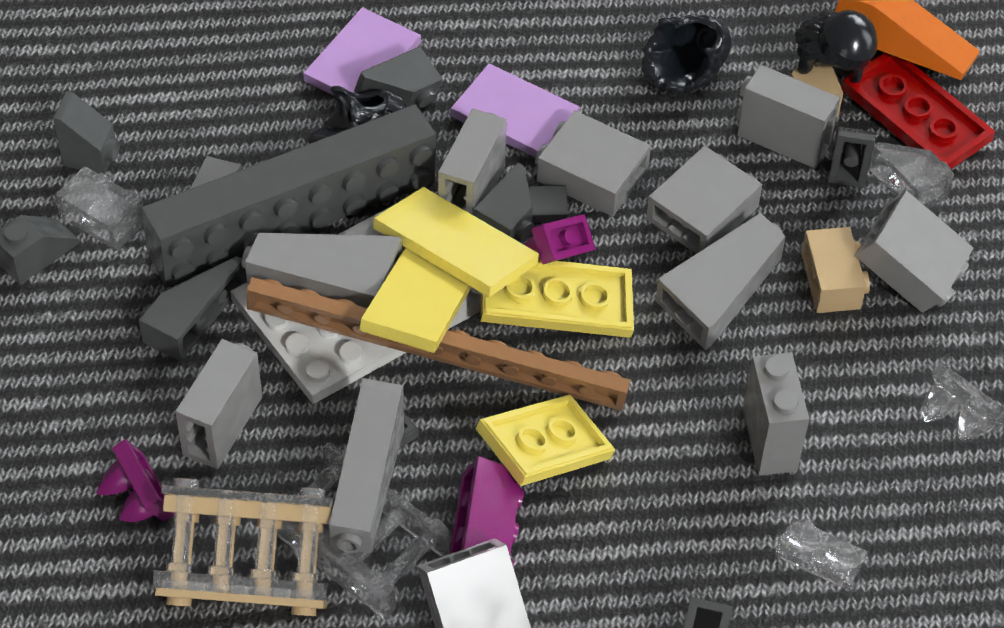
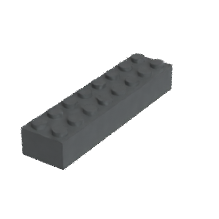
M414 104L142 207L147 254L167 287L177 282L187 281L193 276L210 270L236 256L239 258L243 257L246 247H252L258 233L303 234L316 228H323L329 223L346 216L356 215L364 209L382 202H389L410 191L419 190L435 182L436 133L417 105Z

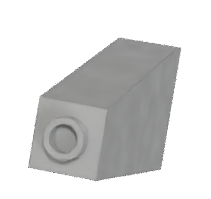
M759 213L658 278L655 301L706 350L712 346L782 258L786 236L777 224L771 223L765 216Z
M258 233L252 247H246L241 265L242 268L246 269L247 285H249L251 277L261 280L273 279L283 286L298 290L310 289L317 292L320 296L335 300L346 299L354 302L357 306L368 308L402 254V238L375 235Z
M366 378L362 380L329 523L330 544L348 553H357L359 551L372 552L404 433L403 385Z

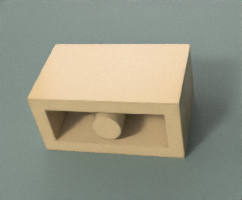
M850 227L807 230L805 233L801 255L816 313L861 309L864 294H868L870 291L868 272L862 271L861 261L855 257L860 243L859 241H854Z

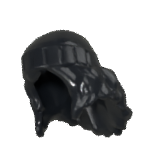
M855 10L833 13L822 11L819 15H814L811 19L805 20L795 32L799 56L797 70L801 74H807L812 71L814 64L815 66H820L821 64L832 65L844 70H854L855 76L852 78V82L859 83L863 77L865 67L870 63L877 51L878 39L872 21L863 13Z
M686 15L681 18H660L658 26L654 28V34L648 39L646 46L643 47L645 56L642 61L641 71L644 73V79L656 88H659L660 92L670 93L673 97L677 94L681 95L689 91H695L699 87L709 86L713 76L719 72L730 53V32L724 22L713 16Z
M332 86L331 91L337 101L336 111L324 122L322 128L310 134L307 138L308 143L311 144L404 109L406 104L402 97L388 90L353 93L341 86Z

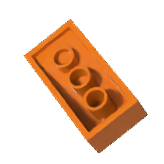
M838 0L835 12L855 10L863 13L872 21L878 39L877 50L958 80L963 79L979 55L980 50L914 0Z

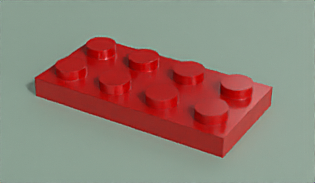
M884 53L865 67L863 77L859 83L852 82L855 73L845 78L842 82L841 89L844 93L942 175L993 141L996 132L910 61Z

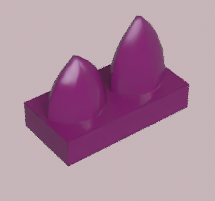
M585 214L531 228L533 237L524 244L539 253L538 258L541 259L542 265L596 250Z
M126 439L114 446L112 449L118 459L103 475L96 493L98 495H114L132 487L134 488L122 506L119 517L121 521L137 522L154 515L165 522L173 516L174 513L163 511L164 495L167 494L145 454Z

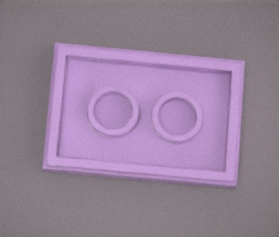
M362 7L303 73L304 82L333 95L331 91L332 86H341L354 93L362 71L417 48L421 44V35Z
M490 63L451 107V117L465 123L472 108L486 113H493L507 119L506 144L535 158L541 146L544 144L548 145L553 139L558 124L561 121L566 122L574 110L580 112L579 106Z

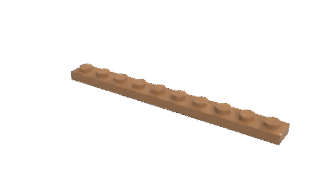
M251 277L247 288L248 310L557 394H570L573 398L622 411L630 379L622 378L619 374L612 371L600 372L585 368L575 361L567 360L563 362L546 357L538 351H523L508 347L505 343L498 340L486 341L471 337L461 330H447L435 353H431L360 331L361 318L367 308L357 306V304L350 300H335L320 296L317 292L310 289L298 290L283 286L273 279L261 280Z

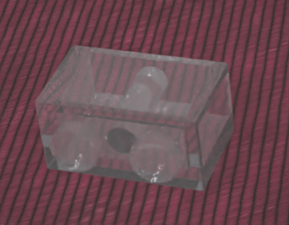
M86 166L76 173L55 194L60 218L116 251L144 225L142 215L143 201L141 197L133 190H125L113 183L107 175L96 173Z

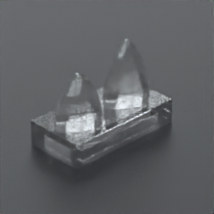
M941 362L932 373L934 383L928 390L923 403V421L928 422L942 418L953 412L961 404L964 407L959 414L957 423L960 439L978 437L991 428L998 431L1004 423V408Z
M793 517L776 548L775 557L850 591L866 560L868 551L851 544L848 540H842L816 528L810 519L798 520Z

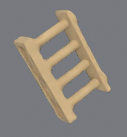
M164 495L163 511L174 513V521H178L172 588L156 587L155 596L167 597L166 605L191 607L192 599L292 606V615L316 616L317 608L325 609L328 600L313 599L319 532H323L324 524L329 525L333 508ZM200 515L216 516L215 524H219L213 591L189 589L194 524L199 523ZM241 518L257 519V527L261 528L255 594L230 592L236 526H240ZM282 521L299 522L298 530L302 531L297 597L272 595L277 529H282Z

